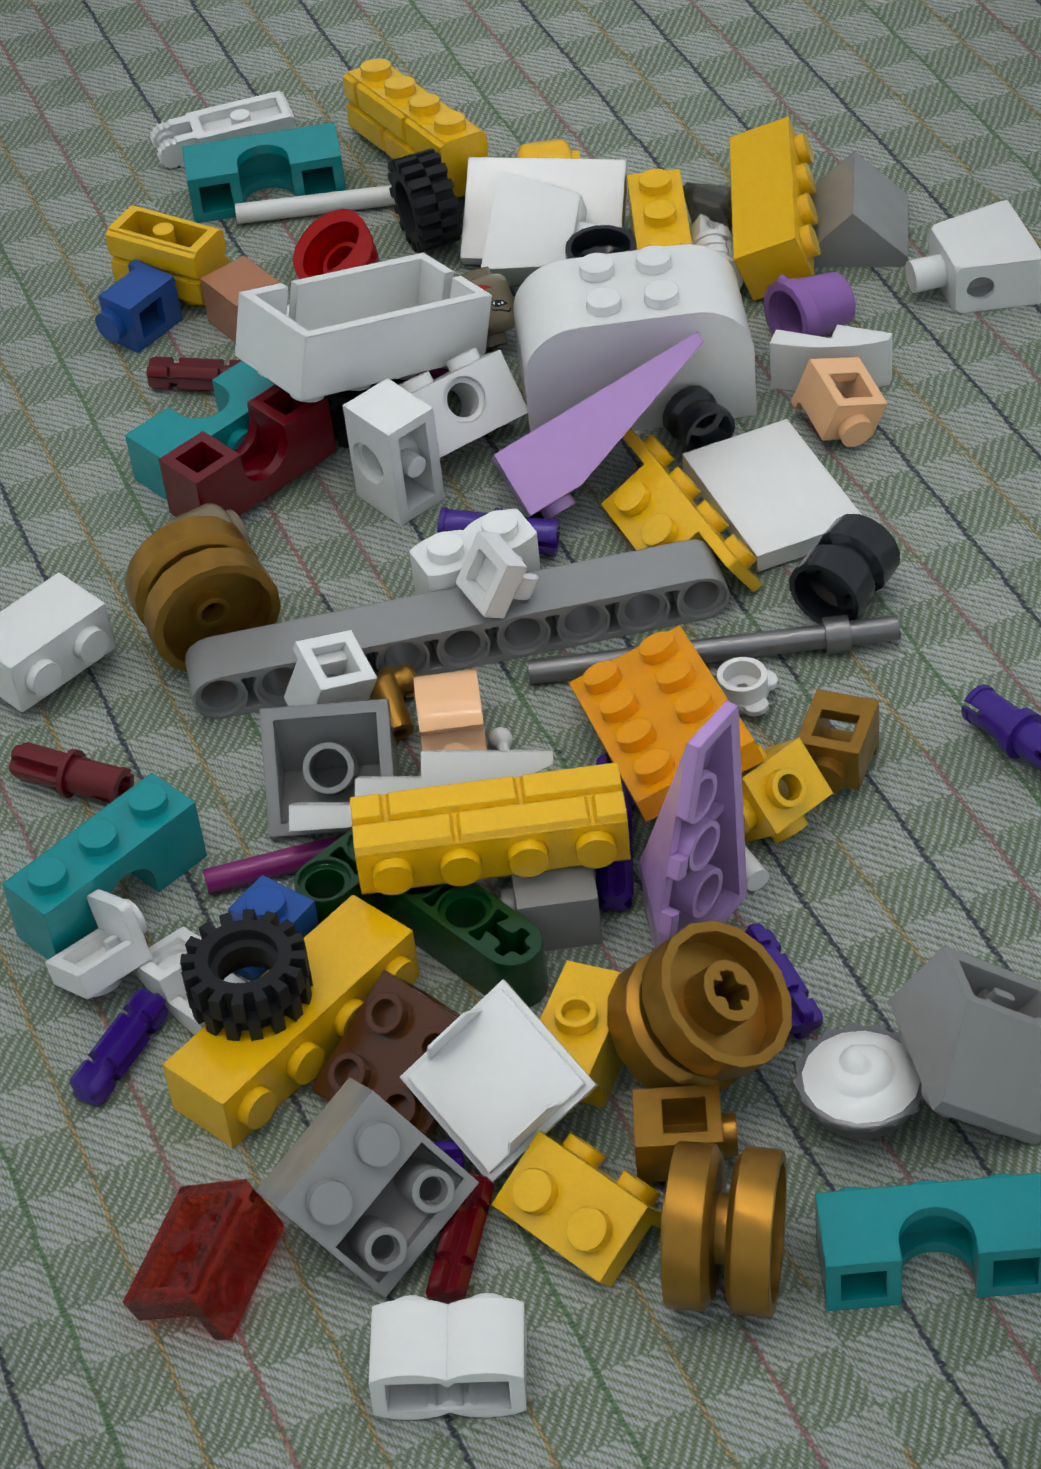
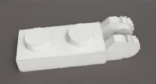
M279 90L189 112L185 116L168 119L167 122L161 121L160 124L152 127L153 131L150 132V139L154 148H157V156L161 165L164 164L165 168L177 169L178 166L185 167L182 146L296 128V122L283 92Z

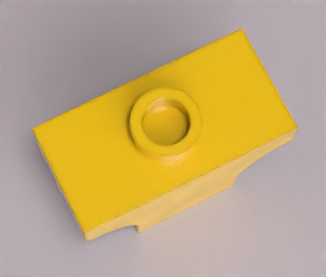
M567 960L541 1015L540 1021L597 1084L580 1102L604 1108L623 1065V1061L617 1055L607 1026L608 996L617 976L622 972Z

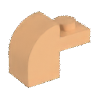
M477 669L413 677L422 751L487 750Z

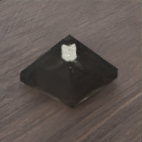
M687 182L683 186V191L692 224L702 214L709 217L713 222H719L727 226L733 236L731 187Z

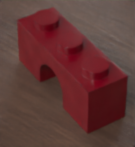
M275 384L247 402L250 418L249 429L246 437L237 449L232 450L202 431L158 459L169 512L177 517L206 503H213L221 506L225 511L229 509L234 510L240 516L335 453L336 446L328 398L324 396L318 402H301L293 399L288 392Z

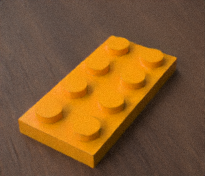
M678 625L669 631H661L648 636L638 647L613 660L601 661L592 665L582 676L569 682L580 706L612 763L618 762L620 777L645 822L658 817L687 743L726 700L729 701L681 626ZM739 717L741 772H744L765 760L756 741Z

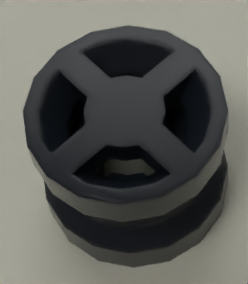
M689 386L677 392L665 406L662 415L663 425L674 438L680 440L681 445L687 452L731 438L735 430V420L731 413L725 407L717 404L714 396L702 386Z

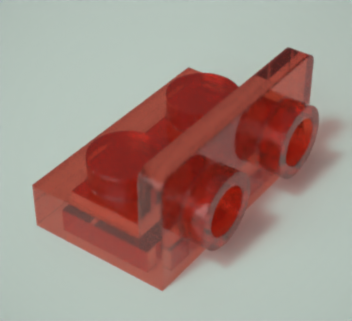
M247 1179L181 1186L122 1303L139 1321L194 1316L215 1340L232 1339L284 1228L282 1220L259 1193L256 1192Z

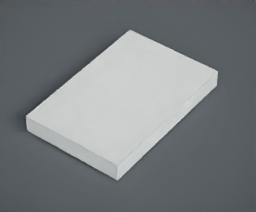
M468 157L460 259L465 265L482 264L498 170L576 191L582 195L587 209L585 222L612 225L624 229L628 174L626 159Z
M787 419L682 454L684 472L701 490L700 494L728 523L729 526L726 530L729 534H734L755 556L757 561L753 564V567L757 572L806 556L811 549L815 548L823 534L837 518L845 514L862 515Z

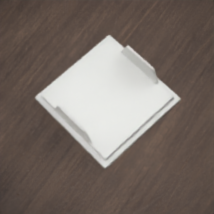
M504 979L470 1011L463 1012L427 1046V1051L400 1076L402 1081L482 1175L487 1176L493 1183L523 1156L538 1131L546 1134L597 1086Z

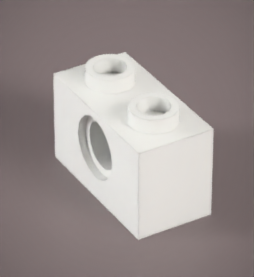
M475 347L447 360L445 363L449 372L435 379L427 371L399 384V386L433 407L440 458L528 413L527 406L501 350L480 356ZM449 390L454 391L460 398L461 412L459 416L452 413L448 407L447 395Z
M388 378L343 405L358 497L400 526L445 498L433 407Z

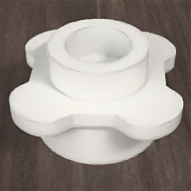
M736 657L725 661L717 671V683L728 700L738 705L739 714L755 717L768 711L769 702L767 697L771 690L777 688L778 678L774 672L767 670L763 663L750 657Z

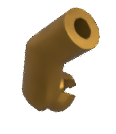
M402 664L394 669L390 665L381 668L376 675L377 680L370 695V700L389 699L395 741L410 736L415 729L403 699L415 696L413 677H416V673L409 664Z

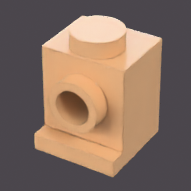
M860 357L810 359L791 400L795 409L805 410L822 441L841 440L843 445L847 447L859 446L869 438H872L888 404Z

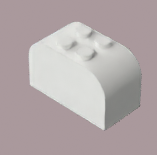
M681 244L665 247L652 245L641 250L610 254L591 253L584 257L558 260L546 264L530 274L519 287L514 299L513 312L524 402L528 410L526 414L529 433L697 331L704 342L631 428L634 431L663 428L662 415L665 406L672 396L689 386H702L714 396L717 404L725 407L733 418L757 415L755 351L741 293L733 267L724 256L715 250L701 245Z

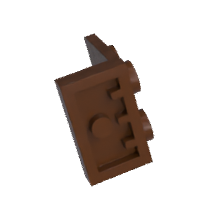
M384 970L312 1085L313 1091L329 1102L350 1077L373 1090L430 1139L439 1123L402 1081L400 1076L427 1051V1046L449 1027L460 1014L423 989Z

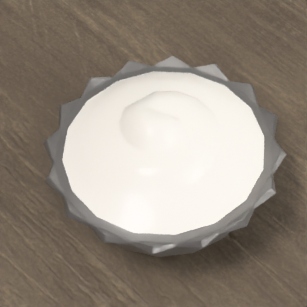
M851 1022L841 1030L826 1028L818 1040L805 1042L803 1055L792 1062L796 1075L790 1084L799 1094V1105L810 1111L814 1118L828 1131L846 1138L872 1139L888 1135L903 1125L910 1115L919 1112L921 1101L924 1099L921 1093L922 1083L910 1053L900 1041L899 1032H888L880 1023L863 1027Z

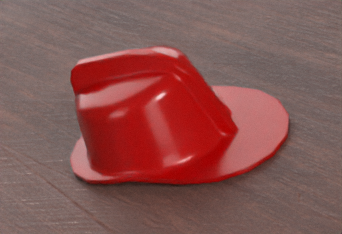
M338 209L321 216L303 232L295 246L292 261L298 278L303 279L379 262V256L373 242V237L364 220L353 210Z

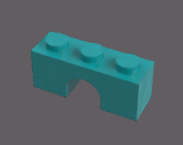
M334 122L182 146L194 221L197 223L236 217V203H244L251 194L266 188L286 189L294 196L346 190L342 157Z
M241 361L212 379L218 409L217 414L205 418H188L168 407L127 433L125 439L134 479L167 500L158 459L202 431L232 450L237 449L243 442L249 429L250 418L247 402L275 385V383L259 375L254 368Z
M150 773L2 883L17 936L48 960L98 929L87 901V895L95 890L100 889L111 894L119 881L129 873H132L157 892H161L207 856L196 804L157 775Z
M998 1173L986 1178L943 1182L921 1180L910 1185L866 1189L862 1187H846L833 1192L815 1193L816 1241L826 1311L902 1305V1268L913 1257L927 1252H943L963 1261L973 1275L977 1298L1041 1292L1040 1173L1021 1175Z

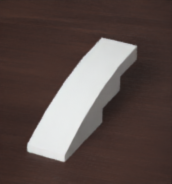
M553 750L421 751V776H359L355 778V797L532 774L553 765ZM295 802L289 805V831L352 827L350 802Z

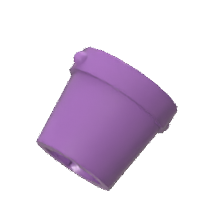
M829 271L797 279L780 275L777 279L778 282L770 285L764 295V313L772 335H774L777 329L824 337L833 332L837 325H846L852 322L855 316L856 304L854 294L849 283L838 272Z

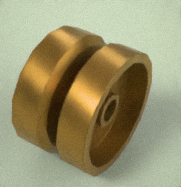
M189 516L164 525L144 540L131 558L124 582L129 603L139 620L146 626L147 634L157 652L171 667L187 672L185 655L188 649L197 641L211 636L275 624L281 609L278 588L267 570L258 561V556L247 538L233 523L216 516Z
M715 920L688 924L617 976L608 996L607 1026L617 1055L634 1078L647 1088L719 1084V1092H721L740 1077H745L766 1064L784 1048L792 1027L791 996L781 969L763 945L738 927Z
M678 1141L675 1144L664 1196L660 1233L661 1286L663 1303L666 1308L704 1312L716 1295L721 1265H724L725 1297L732 1312L735 1315L773 1317L779 1294L785 1238L787 1163L784 1149L746 1146L735 1160L730 1192H726V1164L717 1144Z

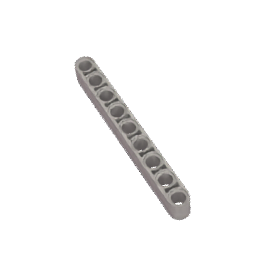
M698 539L684 540L527 572L536 574L539 577L532 596L528 600L513 598L504 619L483 617L459 587H453L207 637L197 641L188 649L185 655V665L192 701L196 711L205 717L213 719L228 718L257 712L262 708L287 706L284 695L298 660L293 651L296 641L352 630L376 675L381 668L388 665L394 669L399 665L409 664L414 668L416 676L447 673L705 620L717 615L725 608L729 601L730 593L715 553L708 543Z

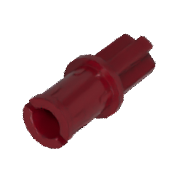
M26 742L22 745H16L11 752L9 771L14 777L56 788L57 793L63 798H72L75 794L110 804L134 786V774L131 773L132 770L130 768L86 758V754L79 749H71L65 753Z

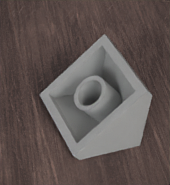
M853 151L815 184L816 193L810 195L818 215V224L812 227L816 233L821 252L819 256L814 257V268L905 266L908 261V194L857 152Z
M388 698L259 709L269 837L350 831L352 827L289 831V805L295 802H350V797H355V778L359 776H399V761Z

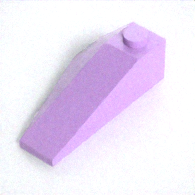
M698 331L493 455L492 463L528 517L541 512L544 519H550L576 503L571 492L578 489L704 342Z
M727 700L687 743L646 848L639 861L638 872L642 881L643 905L654 949L690 923L711 920L724 923L747 897L739 708L737 704Z

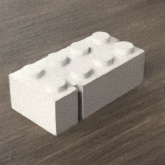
M424 252L291 281L289 317L286 316L288 287L283 283L239 292L235 356L254 368L259 375L268 378L288 392L293 399L301 402H318L326 395L347 390H366L370 388L371 384L379 383L386 378L390 380H407L415 377L417 373L437 368L448 369L445 363L447 360L475 347L480 356L485 355L492 295L462 276L453 277V270Z

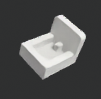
M100 889L87 895V901L98 929L45 961L54 985L87 1000L91 997L102 996L113 991L120 985L121 978L153 958L143 935L147 932V924L139 908L129 899H123Z

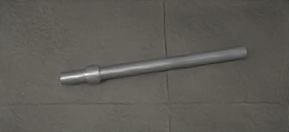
M848 615L824 617L822 618V624L690 641L704 663L727 661L736 657L752 658L825 649L827 655L852 652V645L900 640L901 632L898 615L849 621ZM636 647L527 660L530 685L577 679L592 665L601 661L613 660Z

